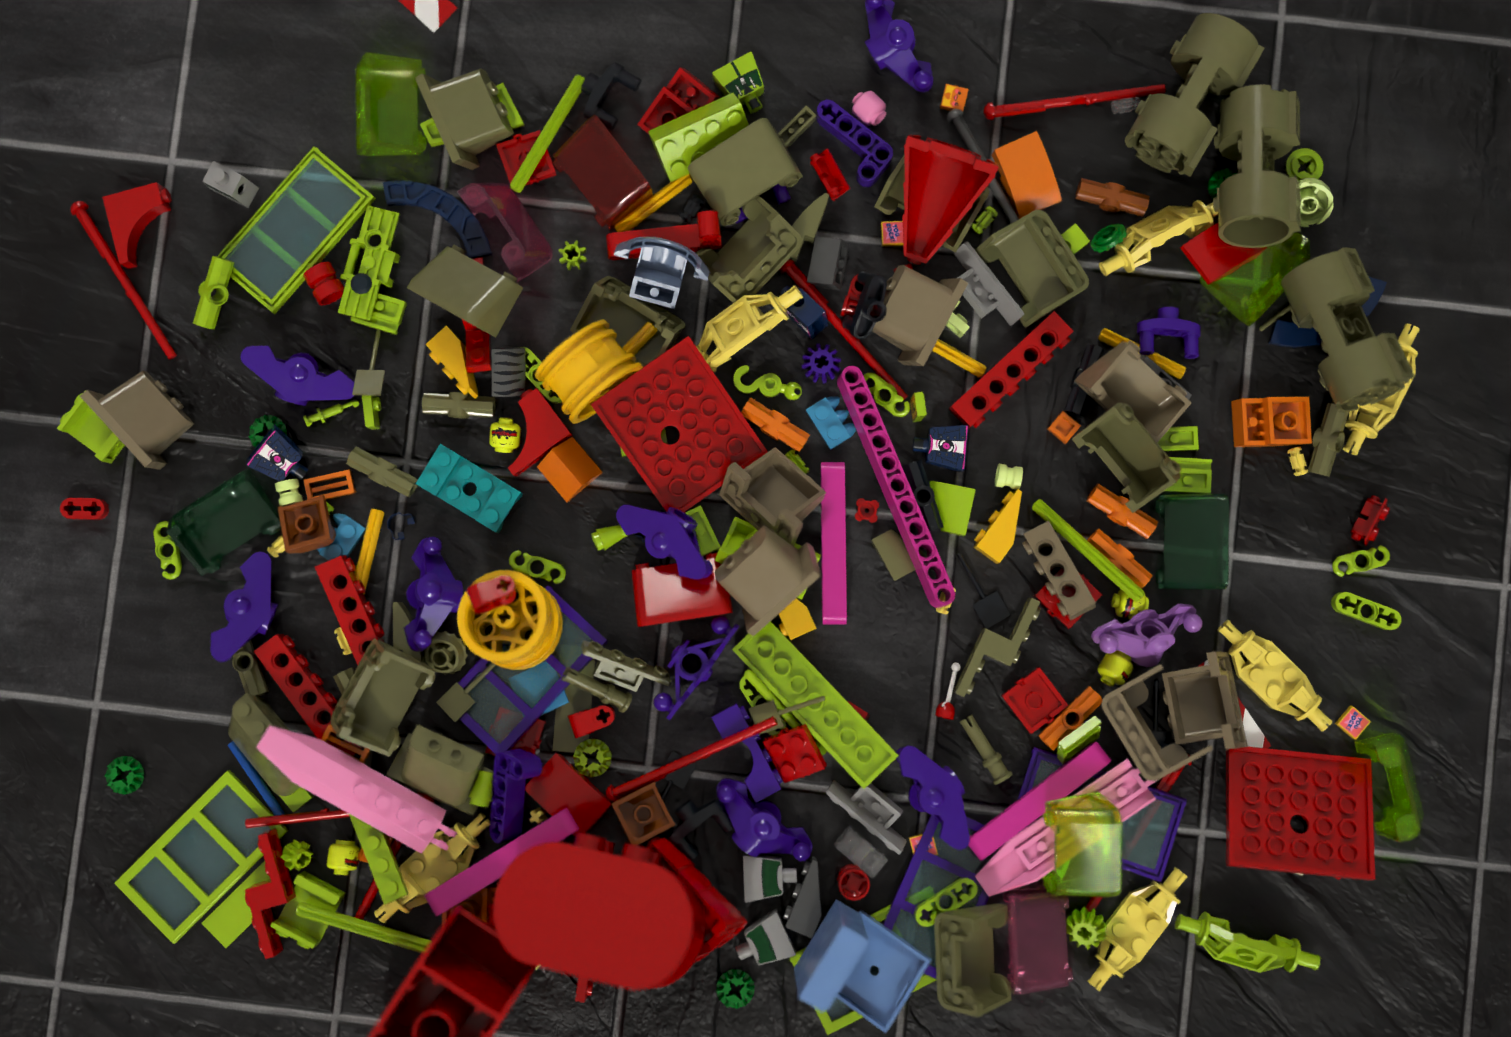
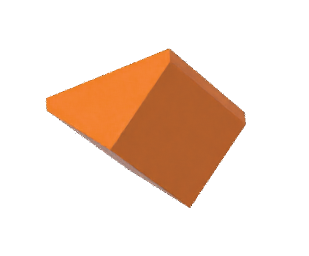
M573 437L551 449L537 466L567 503L603 473Z

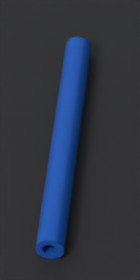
M233 741L230 742L227 746L273 814L284 815L285 812L256 769Z

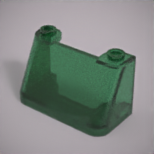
M245 469L174 514L168 522L166 533L200 575L203 576L207 572L211 574L217 571L222 566L220 562L225 555L261 532L263 535L277 533L281 529L278 512L250 469Z
M1227 494L1159 495V499L1156 500V513H1160L1161 518H1164V565H1161L1160 570H1156L1155 581L1156 584H1159V589H1227L1229 582V499Z

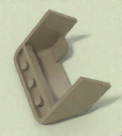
M1161 664L1108 693L1102 700L1103 711L1140 773L1149 781L1159 780L1213 750L1211 745H1208L1188 756L1185 749L1180 745L1170 744L1161 749L1137 709V706L1143 704L1149 695L1148 688L1143 681L1164 670Z

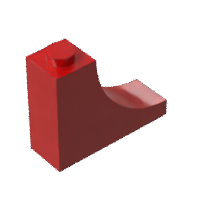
M157 182L102 197L119 264L128 269L137 267L136 250L143 230L154 218L171 210L169 204L172 201L171 195L167 188H164Z
M537 388L525 391L520 396L521 400L518 401L526 419L527 433L520 455L508 467L515 477H518L545 457L551 449L573 436Z

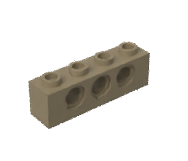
M1047 521L1024 533L1025 541L1022 545L1027 554H1033L1036 562L1033 564L1039 575H1045L1048 581L1045 583V586L1050 595L1057 596L1059 603L1056 605L1062 616L1067 615L1071 621L1096 608L1095 600L1050 522ZM1043 547H1049L1053 550L1048 556H1042L1039 551ZM1055 567H1061L1064 573L1056 577L1051 574V570ZM1067 587H1071L1076 591L1072 597H1066L1062 592Z

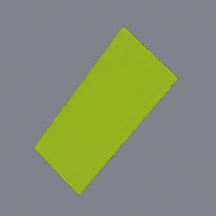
M265 861L202 922L204 927L225 948L252 924V913L245 901V889L256 883L270 880V876L265 871Z

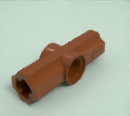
M1081 178L1075 199L1097 204L1105 211H1123L1142 217L1145 215L1149 204L1148 195L1126 190L1121 184L1111 182L1103 184Z

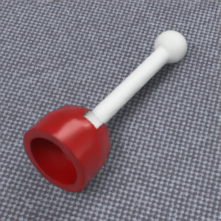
M957 662L951 666L953 672L946 701L941 702L935 712V716L953 720L955 715V708L950 701L957 672L961 669L960 664Z

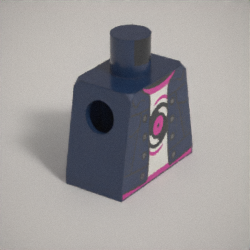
M785 286L779 292L778 296H781L783 293L788 291L790 287ZM799 288L803 298L787 308V313L797 326L813 340L829 325L826 311L803 289Z
M275 424L246 461L248 467L278 481H283L289 473L298 480H301L308 471L305 466L299 463V460L302 458V450Z
M968 425L929 428L927 438L914 437L912 450L926 452L925 463L962 472L965 470Z

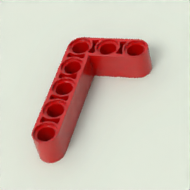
M708 210L697 213L698 224L607 234L608 259L625 260L626 258L614 255L616 246L621 242L636 237H658L671 240L686 246L694 252H698L705 247L713 250L722 247L718 211ZM641 248L632 250L628 259L639 258Z

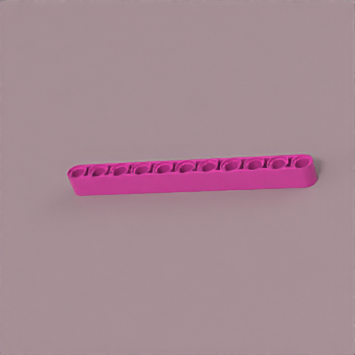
M848 366L837 378L838 388L927 599L935 608L945 607L955 599L954 588L865 378L858 367ZM845 375L852 376L854 383H849L845 379ZM854 396L862 398L863 405L857 404ZM863 418H869L872 421V426H867ZM872 440H879L881 448L875 447ZM882 460L889 462L890 470L882 466ZM891 482H896L899 485V492L892 489ZM901 503L907 505L908 513L902 512L900 509ZM910 525H914L917 528L918 535H913L910 532ZM919 547L926 549V558L919 554ZM929 568L936 572L935 580L929 577ZM939 590L945 594L944 602L939 600L937 596Z

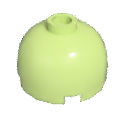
M1315 178L1299 180L1301 188V226L1309 227V225L1316 223L1318 225L1324 222L1330 216L1334 205L1330 188L1322 180Z

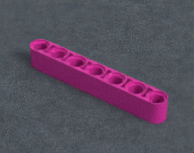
M821 462V488L826 491L825 497L821 502L822 624L846 625L845 462Z
M1097 741L1091 743L972 834L968 846L980 861L985 859L1108 765L1111 759Z
M565 808L431 890L424 897L435 916H438L502 877L511 862L524 851L539 844L559 842L577 831L579 827L569 810Z

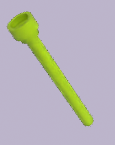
M748 669L744 672L745 678L767 702L774 700L778 711L786 708L752 670ZM790 712L780 715L791 728L801 725ZM814 739L822 756H824L827 750L817 739Z

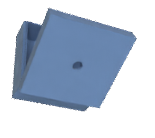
M836 899L794 967L798 998L822 1012L828 1011L834 1000L838 998L886 1033L891 1028L932 959L863 910L857 912ZM872 966L878 967L879 973L877 975L871 973L870 969Z

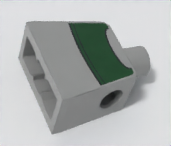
M215 161L212 162L203 179V183L209 189L246 208H249L259 189L244 176ZM244 186L242 192L238 194V188Z
M743 852L745 902L782 895L783 883L797 882L796 868H782L781 857L763 854L752 857Z
M777 908L746 928L744 934L747 942L735 947L740 960L754 955L758 965L796 955L795 948Z

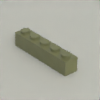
M807 105L778 133L786 148L816 120L817 115Z

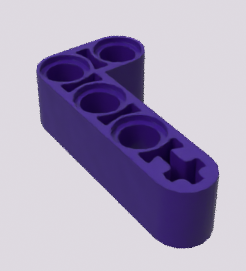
M831 100L821 101L817 107V122L864 159L858 167L857 182L863 187L874 185L891 163L893 157L892 147ZM828 111L831 112V115H830V114H827L826 116L823 115V112H824V113H827ZM841 124H848L851 130L844 132L839 126ZM866 138L869 144L862 146L857 140ZM884 152L888 158L880 160L876 157V154ZM863 170H870L874 176L865 178L861 172Z
M523 749L499 752L494 759L490 835L495 843L513 840L521 836L525 782L527 778L539 776L542 772L540 758Z

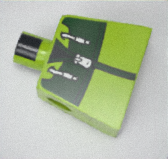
M751 51L712 72L714 83L725 96L734 93L741 102V105L746 104L750 113H755L763 107L758 97L764 93V85Z

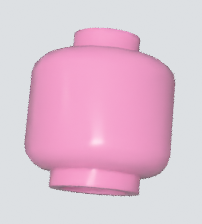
M860 92L854 97L852 101L854 103L852 114L863 125L876 126L885 118L886 103L875 92Z

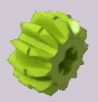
M1084 906L1081 912L1075 909L1072 915L1067 917L1065 931L1069 934V942L1077 941V948L1081 944L1085 945L1087 950L1091 947V944L1097 948L1100 945V941L1105 940L1107 924L1103 922V914L1095 915V908L1088 912Z

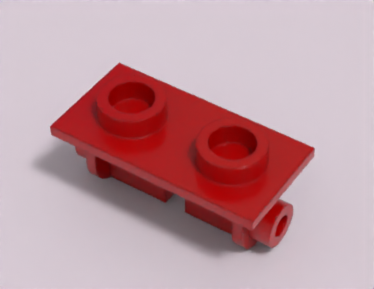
M828 148L822 153H816L810 157V164L816 170L832 201H835L851 189Z
M1374 495L1371 498H1367L1360 514L1367 516L1368 519L1364 520L1358 517L1351 530L1352 539L1360 541L1363 538L1365 546L1368 545L1370 540L1374 542L1380 530L1377 528L1380 519L1383 521L1386 519L1390 510L1387 507L1388 499L1386 498L1383 503L1380 502L1381 499Z

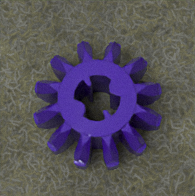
M817 343L816 352L813 348L809 347L807 351L810 356H802V359L808 363L802 364L801 368L810 369L805 373V376L808 378L814 374V383L817 382L818 377H821L823 384L826 383V375L833 380L835 375L832 371H840V367L834 364L840 363L841 358H833L837 354V350L834 349L829 353V344H826L824 350H821L820 343ZM820 359H824V364L828 365H823L821 369L817 367L818 363H815V361L819 362Z

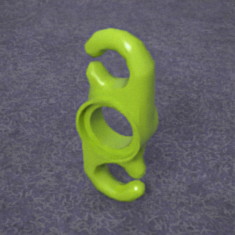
M866 373L863 375L865 381L869 378L874 380L875 386L869 388L878 405L884 407L897 417H904L909 413L910 403L908 401L904 402L903 411L896 409V403L903 402L904 398L897 394L893 385L887 383L876 373ZM881 389L890 391L891 399L889 401L881 399L879 395Z
M162 521L156 525L153 531L155 553L161 561L162 569H166L169 564L175 566L176 570L172 574L166 571L162 572L163 577L172 580L176 579L182 571L180 546L175 541V533L173 531L165 537L160 534V530L163 527H167L170 530L174 528L170 522ZM169 543L173 546L174 551L170 557H165L162 553V548Z
M1382 545L1378 546V550L1384 554L1382 560L1375 558L1374 554L1377 549L1374 547L1369 550H1360L1338 556L1333 561V571L1340 577L1344 576L1345 573L1338 568L1340 562H1345L1348 565L1346 570L1348 575L1353 572H1363L1384 566L1390 560L1389 550ZM1359 554L1364 555L1367 559V563L1363 568L1358 567L1355 562Z
M514 551L510 555L509 564L517 572L535 578H543L550 582L552 581L551 571L558 569L560 576L554 579V584H559L565 579L566 570L559 563L524 553V564L517 565L515 558L521 555V551ZM536 560H540L544 564V570L540 574H535L531 570V564Z

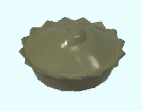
M447 631L442 633L436 632L430 646L423 650L427 664L436 672L444 675L461 671L462 666L466 664L465 659L468 656L465 652L466 646L462 644V639L457 638L455 634H449Z

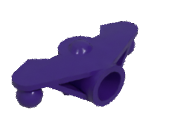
M865 0L870 39L864 43L880 70L887 67L916 91L922 93L929 91L933 86L931 64L916 60L912 52L915 47V37L912 26L904 20L892 19L895 2L892 0Z
M269 345L248 346L241 353L243 364L276 390L275 396L282 400L306 406L309 400H347L354 397L352 394L354 381L341 370L329 375L319 372L317 361L307 353L293 354L288 360L275 357Z
M622 505L619 507L616 518L626 535L642 533L646 536L645 546L651 556L655 558H675L680 576L702 579L712 574V564L704 559L700 552L695 532L698 523L691 516L673 507H669L666 513L632 505Z
M428 537L421 540L411 557L420 569V579L413 581L408 586L406 597L409 605L416 610L415 619L403 628L408 646L415 652H421L430 646L433 636L448 614L458 611L463 596V584L460 580H455L440 552L442 543L436 537Z
M265 552L254 553L240 567L246 580L243 589L234 590L229 593L224 601L228 625L211 633V655L218 662L230 660L241 647L258 633L266 635L271 626L278 604L271 602V558Z
M716 616L711 622L712 630L717 634H725L727 637L690 647L687 646L691 641L687 639L683 645H678L672 651V660L668 667L671 668L675 663L676 705L672 703V698L667 693H659L654 698V706L657 710L669 712V715L666 717L669 721L699 683L705 682L710 678L713 673V664L739 628L737 623L732 628L725 616ZM721 643L710 659L707 653L701 649ZM687 654H696L701 658L702 666L698 672L688 673L683 669L682 660ZM681 677L686 680H694L681 697Z
M903 746L899 748L896 752L898 754L896 760L900 764L901 775L913 778L914 781L908 791L910 805L917 811L926 812L936 817L941 823L940 839L956 850L965 849L970 842V836L962 799L965 790L961 781L948 766L941 768L916 747Z
M724 778L719 781L717 797L723 802L735 832L732 834V839L742 851L752 857H757L760 853L790 854L798 861H805L810 857L813 844L803 827L786 828L782 825L780 809L770 801H760L757 803L751 801L748 797L746 783L731 778Z

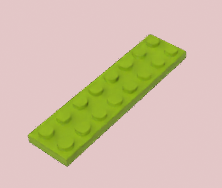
M771 621L755 636L748 633L732 649L787 708L825 696L824 701L791 711V713L802 724L807 725L810 733L863 789L898 757V754Z

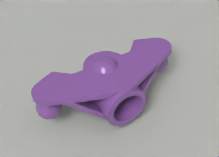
M1177 604L1166 613L1159 615L1155 610L1147 609L1134 615L1129 622L1121 623L1114 619L1093 631L1091 638L1095 643H1099L1100 649L1105 653L1111 654L1119 650L1129 655L1134 663L1140 666L1152 667L1161 661L1164 652L1175 643L1173 635L1179 625L1183 624L1187 631L1195 633L1202 628V619L1196 615L1195 607L1190 604Z

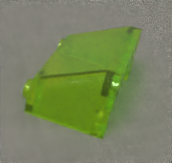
M366 52L358 62L355 74L357 155H420L425 150L426 137L422 135L421 131H418L417 88L419 86L415 80V77L425 74V68H422L421 59Z
M1293 232L1292 236L1287 240L1268 246L1256 259L1242 265L1237 271L1209 285L1201 276V285L1238 320L1247 326H1251L1284 292L1281 280L1290 271L1310 260V240L1298 232Z
M1389 733L1354 741L1357 753L1367 754L1370 756L1371 762H1380L1385 766L1394 806L1383 808L1385 813L1383 819L1380 822L1374 823L1377 835L1397 842L1416 838L1421 830L1424 812L1405 739L1401 735Z
M1099 791L1045 802L1043 819L1046 826H1049L1054 832L1055 871L1052 870L1044 877L1046 890L1052 895L1112 897L1120 895L1122 819L1116 806Z

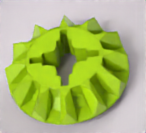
M1301 148L1295 150L1285 161V171L1289 178L1297 177L1299 181L1304 178L1319 179L1322 175L1323 161L1318 153L1311 149ZM1299 162L1302 165L1310 162L1306 169L1307 172L1302 171L1298 173V170L1300 168Z
M588 739L576 747L573 758L575 767L581 774L596 777L607 771L611 764L612 756L609 747L603 741ZM598 749L599 751L597 752L596 758L599 760L598 762H600L601 765L599 763L593 762L589 764L587 767L586 765L589 758L586 756V754H584V752L592 754Z

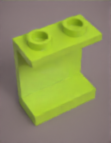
M78 395L72 409L61 417L60 425L57 429L69 433L96 453L95 457L100 461L111 464L125 445Z
M303 871L297 875L293 882L296 884L294 888L296 897L286 903L279 918L272 922L270 927L276 929L275 932L282 937H291L297 940L299 946L313 949L319 945L329 925L297 916L296 909L298 904L306 902L336 912L346 892Z

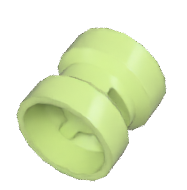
M998 464L995 475V487L1010 486L1014 490L1020 489L1023 467L1015 466L1010 468L1006 464Z
M289 479L275 483V489L280 495L278 500L279 506L284 507L303 501L302 495L298 491L300 487L298 479Z

